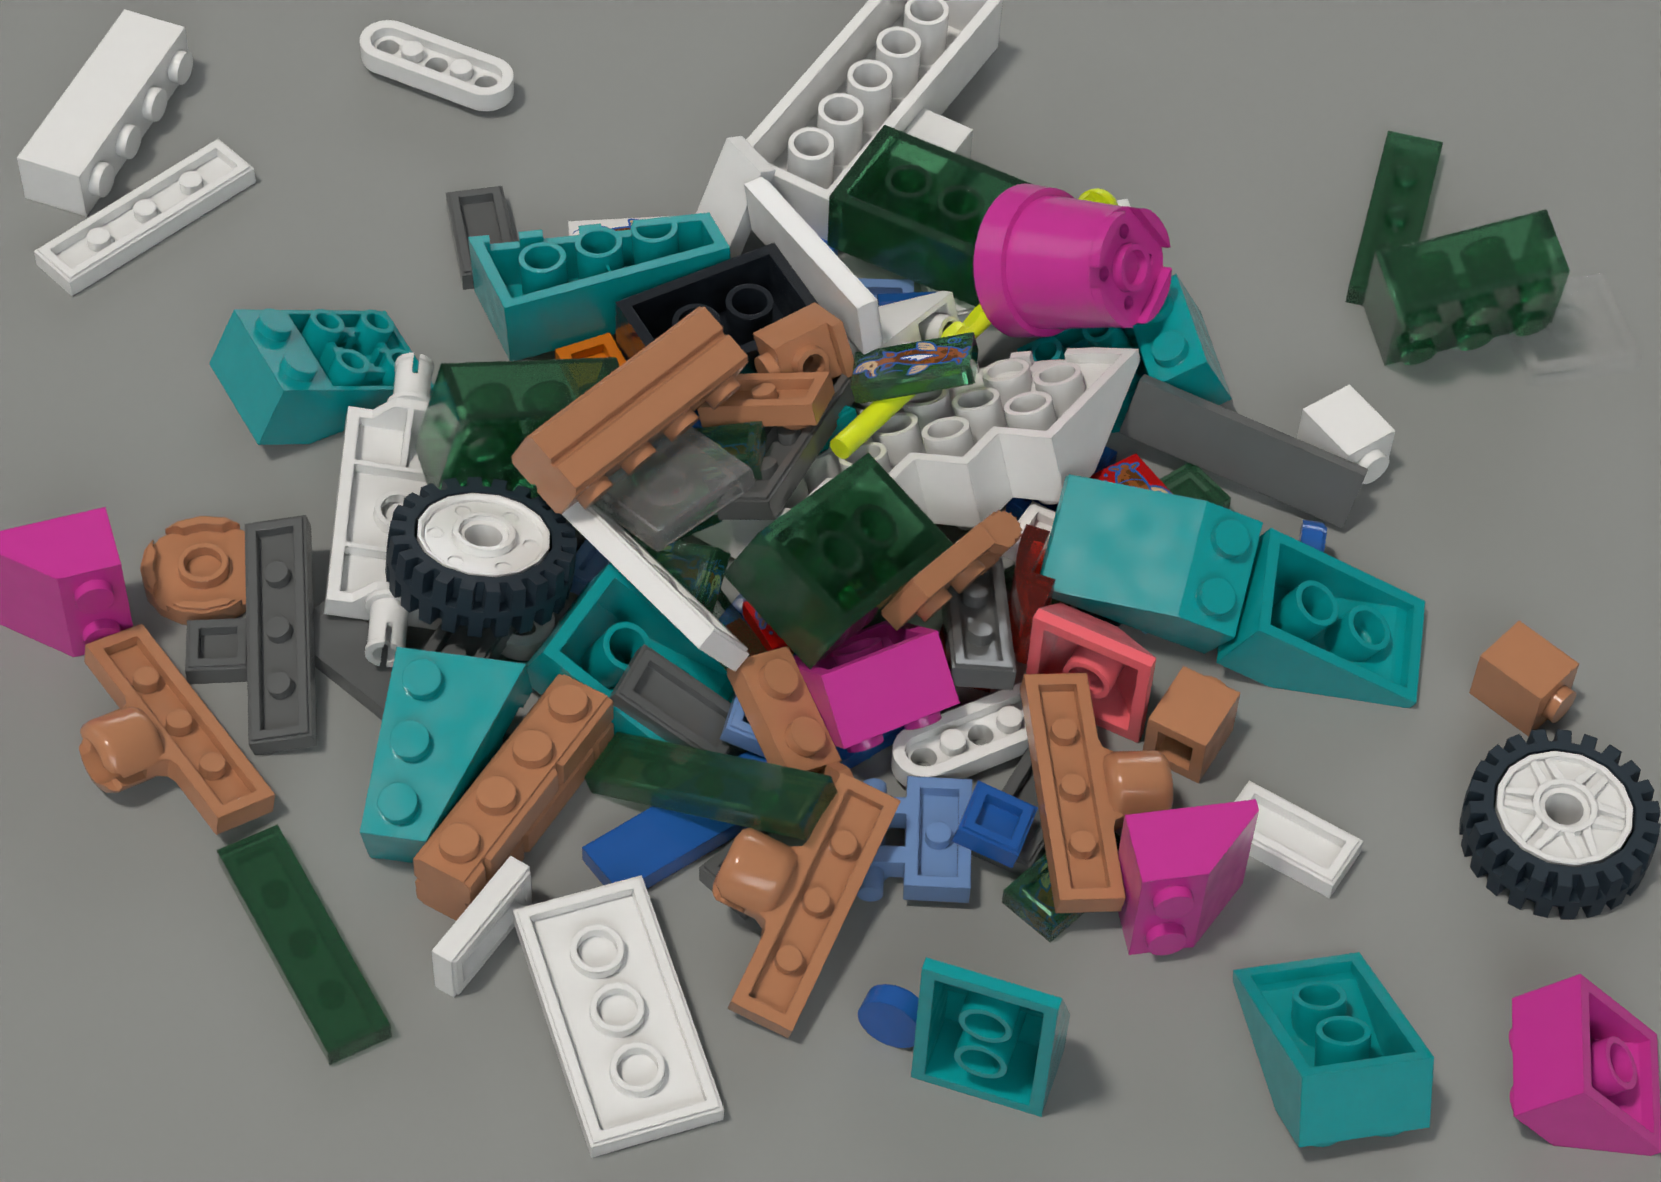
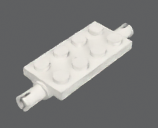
M414 353L402 354L395 361L394 391L386 403L373 410L348 406L323 613L370 620L365 657L372 664L380 666L382 647L386 644L388 645L386 667H393L396 647L406 648L408 626L436 630L442 622V619L438 618L429 625L419 620V609L409 613L401 606V597L394 598L389 590V582H386L385 574L386 548L393 512L398 505L403 506L406 496L412 492L420 495L421 487L433 483L441 490L443 480L456 478L460 486H464L469 424L446 421L435 410L434 403L430 399L434 363L426 355L420 354L418 373H413Z

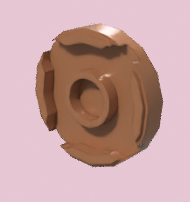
M198 516L177 521L165 529V536L159 538L155 544L154 540H152L145 548L140 566L142 583L147 601L161 616L179 624L187 625V620L232 619L246 612L245 531L240 529L239 523L226 517Z

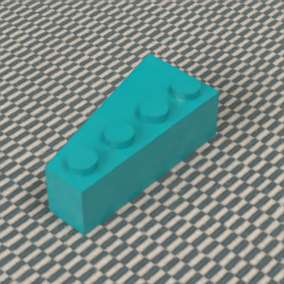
M710 212L633 220L631 230L622 231L602 227L600 223L578 226L579 235L543 238V230L518 232L519 241L490 244L489 235L468 237L474 291L510 362L535 357L609 332L611 335L616 334L615 302L731 259L730 246Z

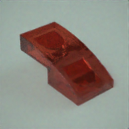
M1028 524L1025 526L1018 547L1008 607L1014 654L1017 662L1027 664L1033 616L1038 608L1051 605L1056 579L1040 575L1050 531Z

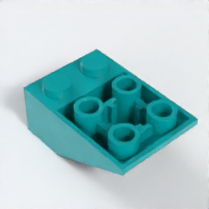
M1177 274L1171 276L1169 292L1161 310L1154 319L1146 324L1137 323L1133 326L1134 328L1065 329L1054 336L1041 337L1017 348L1018 352L1032 351L1034 361L1065 359L1064 354L1067 348L1138 349L1140 362L1111 433L1120 431L1138 383L1144 374L1217 405L1232 399L1202 313Z
M271 308L263 310L234 309L209 364L258 445L311 444L345 430L348 406L373 410L386 403L394 391L395 361L402 354L413 352L386 311L372 309L365 311L325 309L276 310ZM415 355L412 372L418 373L419 361ZM431 381L430 397L434 396V394H435V392H436V390H437V389L435 388V386L433 385L432 381Z

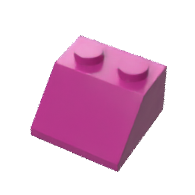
M106 507L0 531V625L72 657L85 655V645L133 627L122 565Z
M886 620L793 656L834 745L847 749L849 753L869 750L884 742V733L904 726L906 730H914L932 725L942 718L940 711L960 703L938 631L906 623L896 631Z
M1256 799L1125 815L1118 856L1126 899L1118 914L1129 955L1152 953L1160 956L1170 955L1183 948H1190L1196 945L1243 884L1259 813Z
M1582 974L1513 997L1512 1028L1509 1031V1044L1513 1052V1086L1510 1089L1509 1097L1513 1116L1553 1146L1646 1156L1661 1153L1657 1033Z

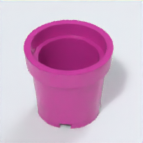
M1034 184L1012 186L993 201L978 231L973 267L975 287L980 305L988 320L997 330L1015 338L1049 337L1065 329L1134 328L1133 326L1137 323L1146 324L1159 313L1169 292L1172 267H1163L1162 247L1171 248L1169 236L1160 218L1147 208L1118 206L1074 199L1073 196L1061 189Z

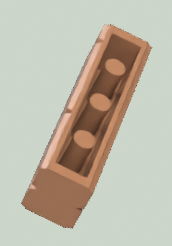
M699 306L529 434L511 456L512 464L531 485L535 484L537 486V492L555 513H564L576 502H579L586 510L614 486L608 478L622 468L630 476L648 462L657 452L651 445L656 440L665 435L672 443L687 432L699 420L698 415L694 411L707 402L715 410L727 401L741 387V384L735 377L748 363V355L730 335L723 333V327L706 307Z
M558 674L413 858L414 875L417 877L415 881L416 894L423 904L457 921L510 856L521 862L524 860V853L531 851L592 771L594 761L600 760L614 742V724L611 722L614 719L613 701L607 695L565 674Z

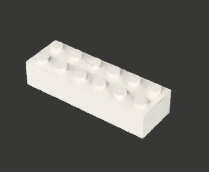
M868 0L746 139L776 170L771 181L772 186L820 238L832 243L836 242L887 181L890 148L920 111L925 108L942 115L998 48L1003 0Z

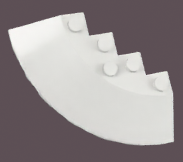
M1100 347L1067 348L1064 354L1065 359L1034 361L1032 351L1013 352L1009 359L996 361L983 368H979L977 358L962 360L961 364L958 365L955 362H950L847 459L839 458L833 453L831 447L820 453L775 520H719L713 501L734 471L726 473L719 481L707 485L704 484L705 477L685 478L673 484H670L672 481L670 480L647 499L648 507L656 515L754 570L759 571L764 565L787 578H791L793 581L831 565L846 549L870 551L879 556L899 555L930 523L952 525L961 530H972L994 511L1001 510L1012 498L1039 500L1040 503L1047 505L1058 504L1066 476L1071 474L1090 478L1097 468L1140 362L1139 350ZM859 394L850 407L855 408L857 415H859L877 397ZM760 434L748 439L742 436L737 438L742 448H749Z

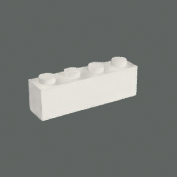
M126 9L123 10L18 155L17 161L26 199L87 217L100 197L104 198L109 194L118 171L127 159H132L136 155L141 139L153 121L157 122L162 118L169 98L179 85L185 84L190 77L193 67V56L188 52L185 27Z

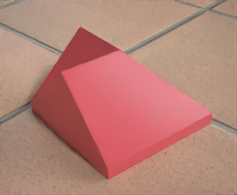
M1063 603L1038 608L1033 616L1026 674L1087 673L1096 725L1138 743L1144 732L1156 657L1119 627Z

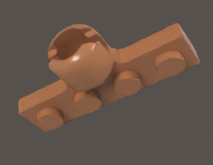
M143 624L85 645V664L120 708L86 722L80 729L81 737L83 738L79 746L81 759L89 777L100 790L107 793H119L149 781L156 776H167L178 784L216 835L273 812L275 793Z
M1087 673L1024 674L1020 685V694L1055 913L1121 911L1126 897L1114 831L1123 828L1125 815L1172 809L1173 779L1168 759L1164 754L1155 750L1111 751L1102 746L1098 739Z
M841 772L808 841L803 846L790 847L753 828L743 829L735 837L713 882L712 893L717 901L754 918L762 928L761 939L727 1009L789 1038L901 802L900 800Z

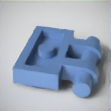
M907 776L906 797H894L901 802L887 829L905 828V845L886 846L884 836L857 893L861 900L868 902L880 900L883 897L884 881L889 877H902L903 900L969 903L971 890V850L952 842V839L972 794V779ZM870 778L863 781L887 794V784L883 780Z

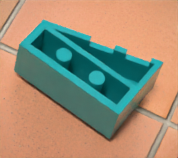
M396 647L360 828V835L369 857L413 863V858L483 771L490 759L503 745L502 738L519 708L525 706L532 693V686L525 663Z

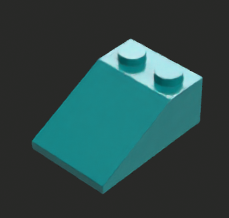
M1069 474L1064 480L1035 592L1206 654L1235 638L1263 522L1205 500Z
M1270 528L1259 537L1235 638L1218 647L1216 663L1272 688L1410 708L1417 703L1425 600Z
M611 562L584 587L526 664L531 686L541 695L558 674H565L610 697L635 652L645 644L730 703L735 693L727 676L728 667L698 649ZM613 705L614 719L611 722L614 724L615 740L689 777L696 771L700 765L698 762Z
M1360 952L1233 970V984L1275 1110L1298 1147H1327L1338 1141L1371 1136L1392 1137L1404 1131L1430 1128L1434 1056Z
M926 957L921 971L911 1077L1042 1117L1065 1049L1070 1013L1061 997Z

